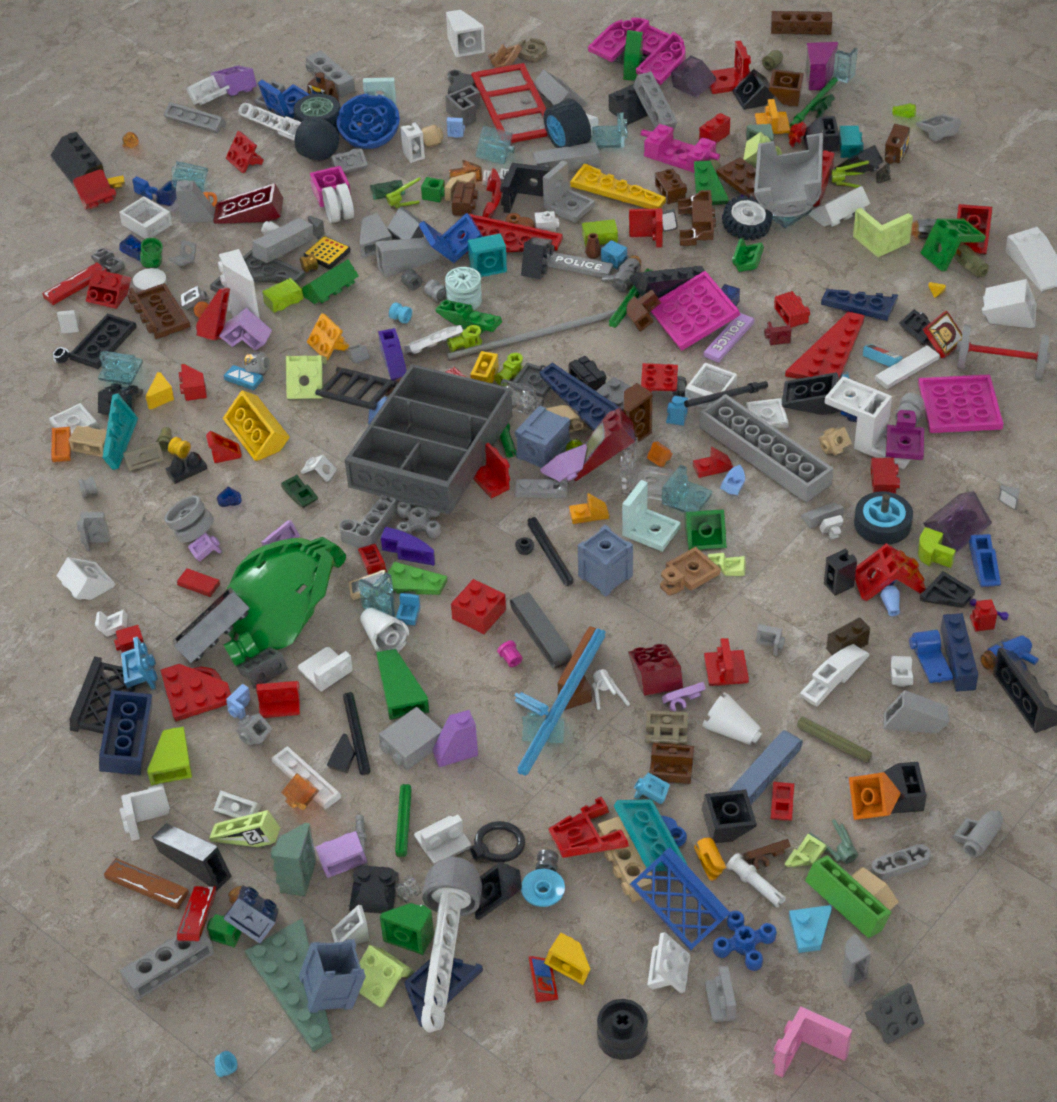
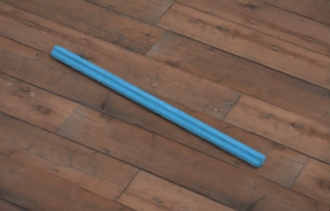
M598 628L592 635L551 707L549 715L546 716L518 765L517 772L524 776L529 774L605 638V630Z

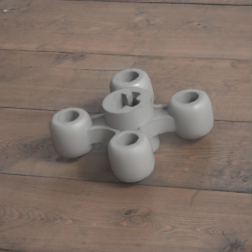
M399 502L397 504L398 516L403 519L408 518L409 520L407 522H400L396 529L410 535L412 531H426L428 537L437 538L441 534L440 523L434 520L430 521L429 518L437 517L441 512L422 507L412 509L411 504Z

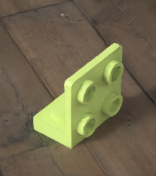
M369 945L359 962L366 976L359 993L377 1006L384 1007L401 977L409 978L414 973V970L381 947Z

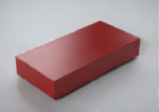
M186 568L178 578L177 585L211 597L219 587L220 580Z

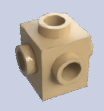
M845 427L829 428L823 431L824 435L818 437L820 447L825 454L833 453V455H837L844 451V447L852 444Z

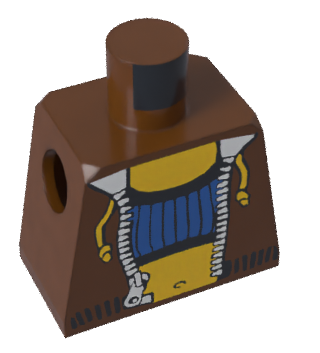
M323 72L316 73L315 77L307 85V93L327 94L339 101L335 83L325 79Z
M894 123L885 144L886 163H901L909 149L910 127Z

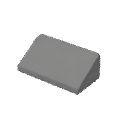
M833 502L803 513L801 517L809 528L821 525L824 519L838 515L843 517L844 507Z

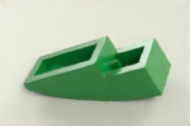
M628 30L625 44L623 80L635 81L638 75L636 74V68L641 64L643 58V32Z

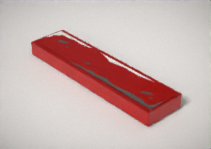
M96 262L43 292V298L52 305H55L88 286L92 268L106 272L107 269Z
M194 886L177 931L178 941H200L216 895V887Z

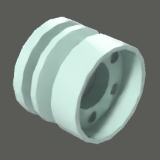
M458 267L449 271L445 277L447 300L472 305L473 310L477 309L482 303L481 276L479 272L470 267Z

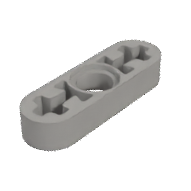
M918 844L876 858L872 862L871 873L879 879L885 880L926 866L930 861L931 851L927 846ZM904 859L907 864L900 866L895 863V860Z

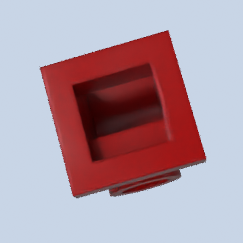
M992 599L976 601L975 609L972 610L970 615L975 632L994 630L997 611Z

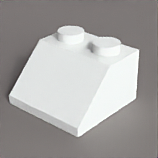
M67 557L57 574V577L62 581V585L72 592L71 595L78 600H92L115 586V582L96 562Z

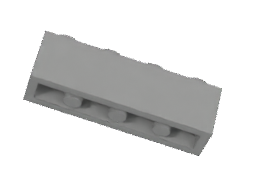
M595 142L533 152V165L550 167L551 171L563 160L568 162V172L579 170L584 163L592 167H599L600 152Z
M297 218L252 241V256L268 263L313 240V224Z

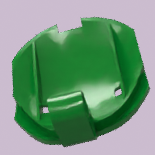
M325 537L312 541L303 538L285 539L253 550L236 567L227 589L231 587L249 607L247 610L248 615L241 621L238 619L232 624L234 627L228 635L231 639H234L236 633L241 635L248 631L259 652L269 647L279 650L293 644L314 614L315 606L326 596L333 566L336 568L341 567L346 560V553L337 544ZM303 585L307 586L300 594L297 593V590Z

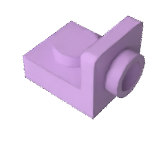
M206 532L188 546L199 562L213 550L219 554L222 552L219 547L221 544L214 535L210 537Z

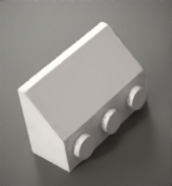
M860 186L810 210L808 214L824 227L830 224L833 227L841 223L840 219L847 220L853 217L852 213L857 209L862 208L866 210L865 206L869 205L870 202L863 187Z

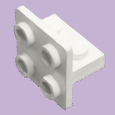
M459 815L454 817L448 816L414 834L433 865L440 860L454 857L470 849L471 846L470 841L463 833V822Z
M665 932L660 934L659 945L653 947L647 986L654 990L671 985L678 992L683 993L686 989L690 954Z

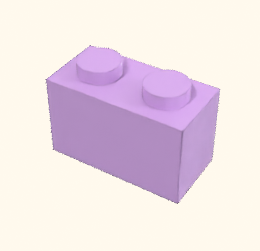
M356 831L316 846L327 878L368 863Z

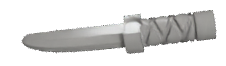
M357 815L355 816L356 833L365 853L364 841L367 840V834L364 830V816Z

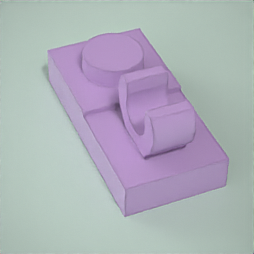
M288 520L261 543L265 546L276 541L298 538L300 535L293 522Z
M704 682L665 694L661 698L663 704L671 702L669 705L670 711L675 712V703H679L681 708L684 709L686 708L684 698L689 697L690 700L701 697V693L706 688Z

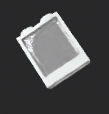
M144 196L119 212L122 225L144 239L153 238L172 225L170 211Z
M704 363L685 388V397L690 400L735 389L737 387V374ZM714 401L708 402V403H704V404H700V405H696V406L701 407V408H706L707 406H709L710 404H712Z

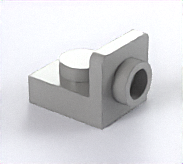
M198 286L181 295L182 307L185 310L194 307L201 301L208 303L209 299L206 291H202Z

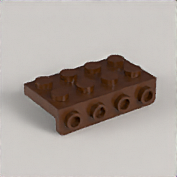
M165 283L135 293L132 287L129 288L130 294L127 296L130 304H134L136 314H140L141 322L146 324L148 333H152L155 339L191 327L189 320Z

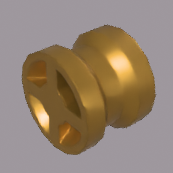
M313 253L309 254L308 257H300V264L305 273L312 269L318 270V263Z

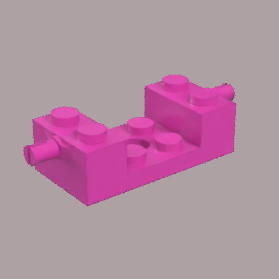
M659 124L651 132L644 129L641 130L640 135L647 137L644 141V157L693 173L694 161L714 159L718 161L720 159V154L716 153V142L709 139L701 138L696 145L673 139L674 128Z

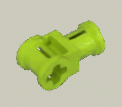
M471 325L463 330L459 336L447 338L450 351L455 352V350L462 347L467 349L482 345L480 327Z
M520 353L509 354L507 360L503 363V369L494 375V380L498 385L506 386L510 379L514 380L522 370L523 356Z

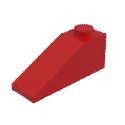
M221 288L217 291L196 324V336L211 340L222 339L219 335L225 326L230 288Z

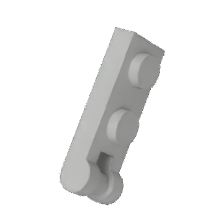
M516 479L515 494L516 497L565 498L568 495L567 479L560 482L555 479Z

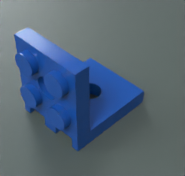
M263 79L258 82L267 109L269 111L274 110L276 115L283 116L284 118L287 116L293 119L295 103L302 99V97L310 95L294 84L282 93Z
M468 213L460 218L443 235L425 221L419 224L431 247L453 263L468 252V240L483 237Z

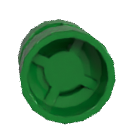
M150 237L144 239L141 243L140 262L145 268L155 269L162 263L163 245L159 239Z
M248 631L239 635L237 641L232 639L223 644L235 667L244 663L246 657L252 658L260 654Z

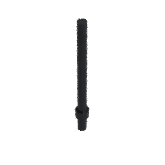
M768 382L748 383L747 386L685 400L684 406L688 408L716 401L725 394L732 397L745 393H756L761 389L768 388Z

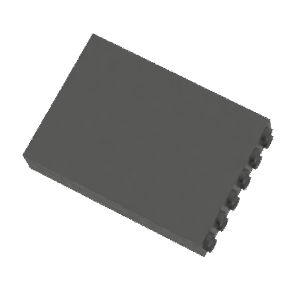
M411 364L346 457L345 467L348 488L378 496H387L389 499L394 498L400 502L450 515L486 459L485 444L490 443L493 447L513 416L511 388Z

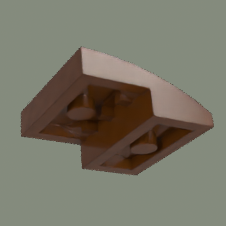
M653 742L649 773L665 782L691 784L694 746Z

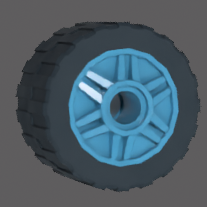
M568 98L544 111L545 130L556 148L586 144L590 141L592 132L588 116L582 106L574 99Z

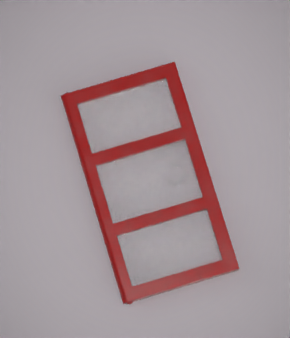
M524 63L471 73L504 145L548 136L543 119L546 107Z

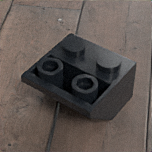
M835 116L819 117L806 128L805 135L803 136L806 150H809L807 135L823 133V151H838L840 135Z
M919 762L897 763L884 771L901 793L891 814L924 811L927 795Z

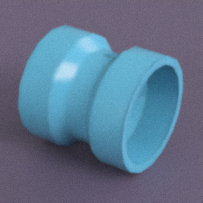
M395 302L389 309V317L394 320L399 319V322L407 324L412 317V308L403 307L402 304Z

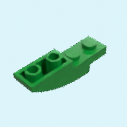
M444 300L435 309L440 316L456 326L461 325L463 329L471 325L479 326L481 334L484 331L494 332L502 323L501 316L473 311L472 305Z

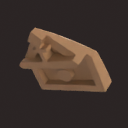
M502 44L497 53H491L488 57L495 68L509 66L513 64L522 48L519 44L508 48Z

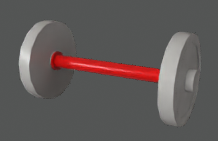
M964 324L962 340L958 341L956 351L960 352L957 368H965L967 353L973 351L1035 360L1037 362L1035 379H1043L1045 363L1048 364L1050 353H1047L1048 335L1041 336L1039 351L1033 353L971 344L969 342L971 325Z

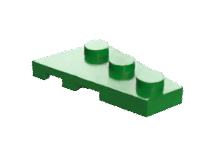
M694 161L696 194L701 190H711L712 205L727 204L729 199L711 161Z

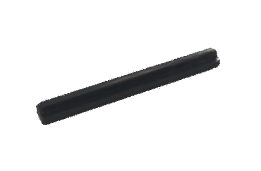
M536 517L529 518L527 520L529 528L565 586L572 585V575Z
M352 692L344 693L343 700L359 773L361 775H368L371 770L354 694Z

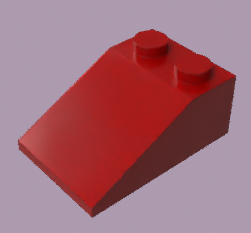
M958 205L957 219H965L986 236L984 242H961L959 247L968 245L975 253L987 254L993 207Z

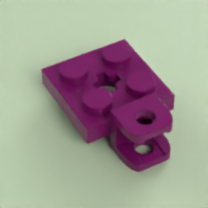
M899 410L896 425L887 424L885 457L923 460L924 428L915 427L916 414L914 411Z

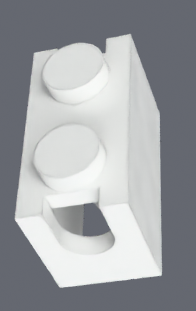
M412 123V126H401L402 149L408 161L412 163L425 159L423 132L418 125Z

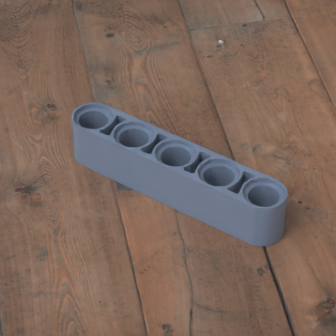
M783 730L729 791L746 789L752 805L797 755L802 747L803 740Z

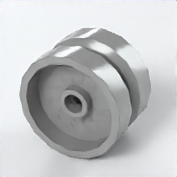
M193 495L180 500L166 513L164 520L169 528L174 530L178 540L185 543L203 535L213 524L214 518L210 511L205 508L202 500L198 496Z

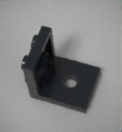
M511 163L508 173H505L504 183H501L500 192L503 193L501 206H503L504 213L511 212L518 193L544 197L543 177L550 171V167ZM530 179H536L537 182H532Z

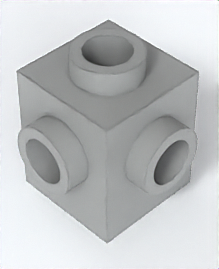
M259 713L242 718L239 722L240 726L235 731L239 734V738L243 743L258 745L267 738L266 735L272 730V727Z

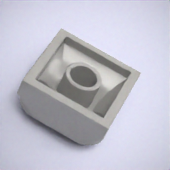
M941 114L916 122V126L929 133V138L933 141H939L945 136H955L961 126V120Z

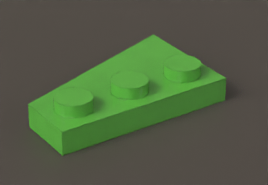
M394 561L387 573L389 588L381 590L379 593L386 594V591H396V594H401L407 591L415 592L416 594L440 595L447 583V576Z

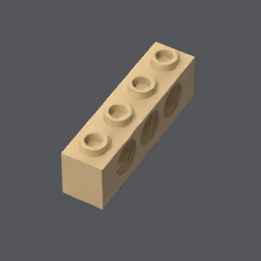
M618 816L598 823V834L602 837L621 829L626 836L629 847L604 851V855L608 862L611 861L615 877L617 879L620 878L623 893L625 896L628 895L633 903L642 898L630 886V883L646 869V866ZM641 879L637 884L643 891H651L652 879Z

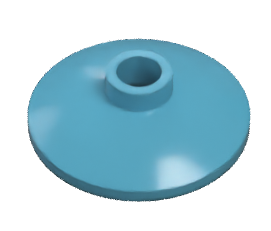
M537 869L524 877L521 892L525 900L530 904L538 907H547L557 903L563 897L565 883L557 872L550 869Z

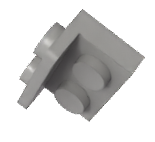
M362 148L352 149L345 153H336L331 156V165L334 167L341 166L344 174L368 168Z
M104 512L81 513L80 520L77 521V531L81 532V544H84L86 551H90L91 543L110 542L111 536Z
M728 966L719 967V974L715 976V980L705 981L713 1022L735 1020L736 1002Z

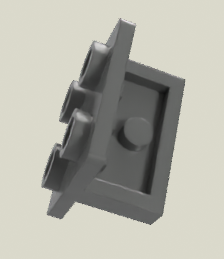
M909 983L872 1001V1009L865 1012L867 1021L879 1027L883 1041L887 1044L924 1025L913 987Z

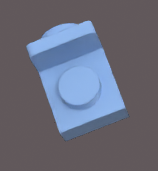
M447 117L448 137H463L465 132L463 118Z
M244 684L226 699L228 712L235 718L242 719L246 716L245 707L251 700L249 687Z

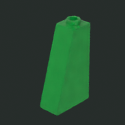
M392 649L376 652L389 720L402 718L416 707L424 714L430 713L427 695L398 651Z

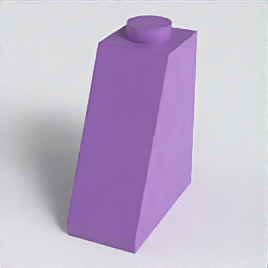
M470 710L449 715L432 749L438 767L478 756L476 724Z

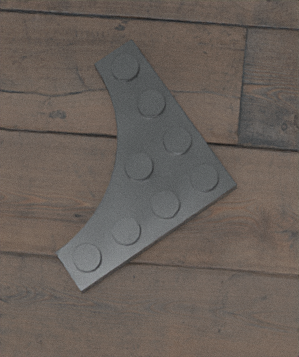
M252 250L243 256L254 282H283L292 278L298 284L306 277L305 271L278 259L268 263L252 256ZM220 277L210 284V289L216 293L219 289L225 288L221 283Z

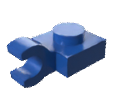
M137 176L132 179L135 193L150 200L153 199L152 194L159 195L158 189L149 186L148 181Z

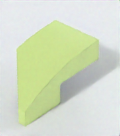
M724 553L708 554V558L721 569L725 576H745V556L726 558Z
M807 834L799 848L793 850L785 862V866L812 865L827 848L826 844Z

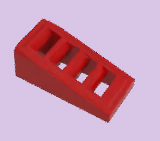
M376 544L358 549L367 575L385 570L387 573L385 562Z

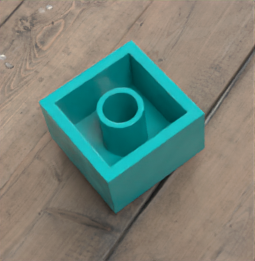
M501 233L468 240L470 268L477 270L481 277L507 272L506 245Z

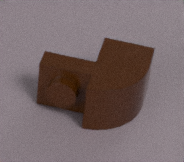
M650 290L638 300L634 296L629 301L627 314L640 332L654 322L649 312L660 305L661 302L653 290Z

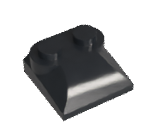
M358 867L353 873L354 882L349 911H352L358 905H362L363 911L367 913L381 914L394 909L399 873L389 867Z

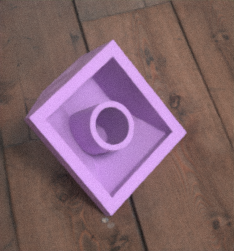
M586 444L557 455L540 469L541 473L559 482L565 479L567 481L575 479L578 476L577 473L583 469L587 450Z

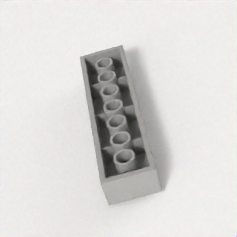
M723 395L700 411L699 427L806 503L832 484L834 468L728 395Z

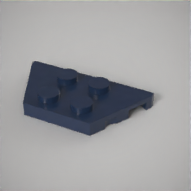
M431 958L404 982L418 1024L421 1027ZM453 958L447 1003L483 972L481 964L476 963L473 966L463 963L461 959ZM437 975V980H438V983H439V985H440V979H439V977H438V975ZM434 996V1001H435V1003H436V1005H437V999H436V997Z

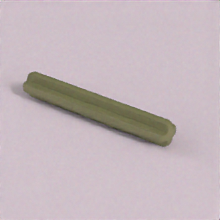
M801 717L798 720V728L865 763L870 761L872 752L805 717Z

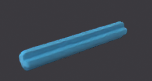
M523 692L520 694L515 693L516 699L514 701L540 716L549 715L547 711L549 707Z

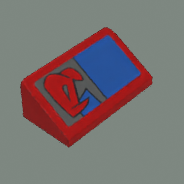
M528 956L536 1003L558 1000L553 968L544 964L546 958Z

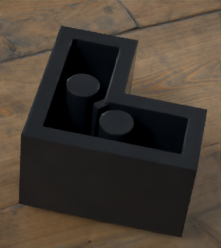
M532 237L524 242L521 276L541 279L547 274L548 265H546V259L554 253L553 240Z

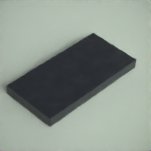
M107 313L70 353L69 360L99 369L137 328L136 322Z

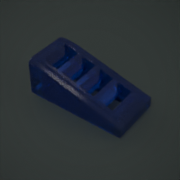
M169 180L156 192L157 204L171 206L177 198L176 181Z
M130 234L119 243V250L140 261L139 252L141 251L142 242Z

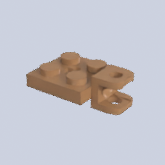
M694 547L666 563V569L661 572V577L664 580L660 583V588L668 595H674L684 590V586L691 591L720 575L721 569L698 548Z

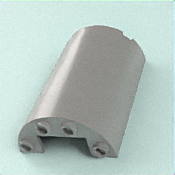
M823 133L807 135L809 150L777 155L774 141L758 144L754 194L758 203L764 209H768L777 216L793 217L809 211L815 202L818 201L822 189Z

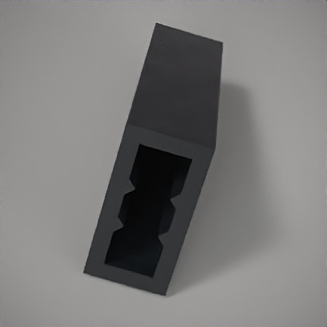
M168 823L152 836L161 854L208 886L216 887V891L232 877L217 846Z

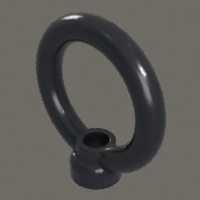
M490 822L477 831L474 845L470 846V853L476 862L483 859L495 863L509 862L516 859L523 852L525 837L517 826L509 822ZM493 830H506L516 837L517 845L509 853L494 854L489 852L488 847L483 843V838Z

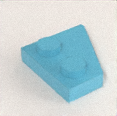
M831 905L789 911V919L798 953L821 950L823 937L831 915Z

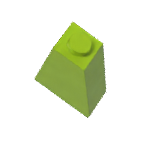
M184 726L163 730L147 769L151 786L192 778Z

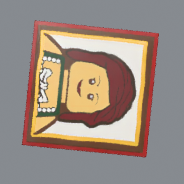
M947 310L923 329L937 353L940 354L941 359L956 349L958 341L962 340V332Z

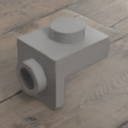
M759 624L756 643L774 646L773 655L777 656L779 649H783L785 637H782V629Z

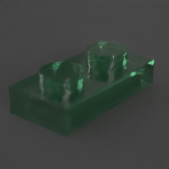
M393 180L391 182L370 185L373 200L386 198L387 194L401 188L403 183L402 180ZM405 190L400 195H405Z

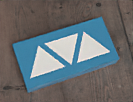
M233 365L225 373L224 380L255 390L263 381V375L246 372L245 369Z

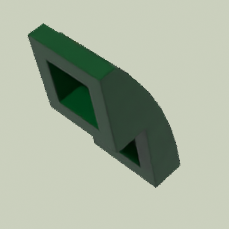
M298 475L281 483L283 490L302 508L318 500V496L308 484L305 485Z

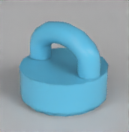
M224 1051L216 1056L215 1073L218 1077L228 1076L236 1071L238 1066L237 1060L231 1052Z

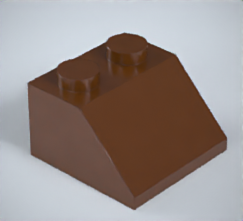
M773 69L769 91L783 105L798 106L804 73Z

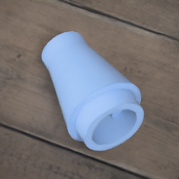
M896 586L885 587L881 590L880 597L888 611V615L896 616L900 614V591Z

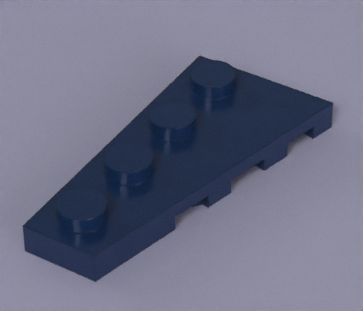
M826 289L821 299V305L888 321L898 300V294H892V297L883 296V293L865 295L866 292L860 291L852 294L848 290Z

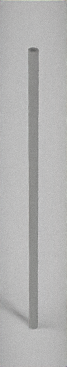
M617 309L447 354L448 360L601 321L611 318Z

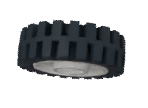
M737 196V199L734 197L726 204L722 223L728 233L732 232V236L738 235V239L744 237V240L750 238L752 241L755 240V237L761 239V236L764 237L768 234L773 214L768 209H764L757 199L754 200L753 196H750V198L747 196H743V198Z

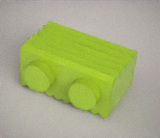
M615 219L582 223V236L585 246L587 245L588 235L591 233L598 235L600 245L607 244L611 240L618 243V230Z
M292 278L262 291L264 304L273 313L284 310L286 307L303 300L302 289Z

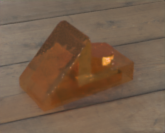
M462 160L461 168L449 170V180L452 177L474 172L476 173V182L482 181V168L477 164Z

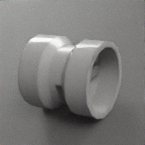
M432 279L425 285V294L432 297L435 301L442 302L447 297L446 287L440 285L438 281Z

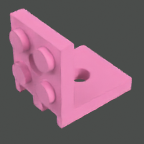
M800 1006L793 1021L789 1020L784 1029V1038H779L774 1047V1052H776L773 1059V1064H775L774 1074L782 1078L784 1077L802 1041L845 1061L849 1054L852 1029Z

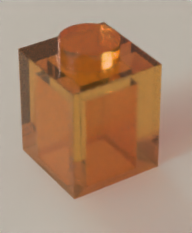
M296 773L281 793L286 797L285 802L295 809L297 806L304 810L320 790L307 778Z

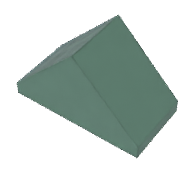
M771 124L748 125L746 127V140H750L761 132L770 141H774Z

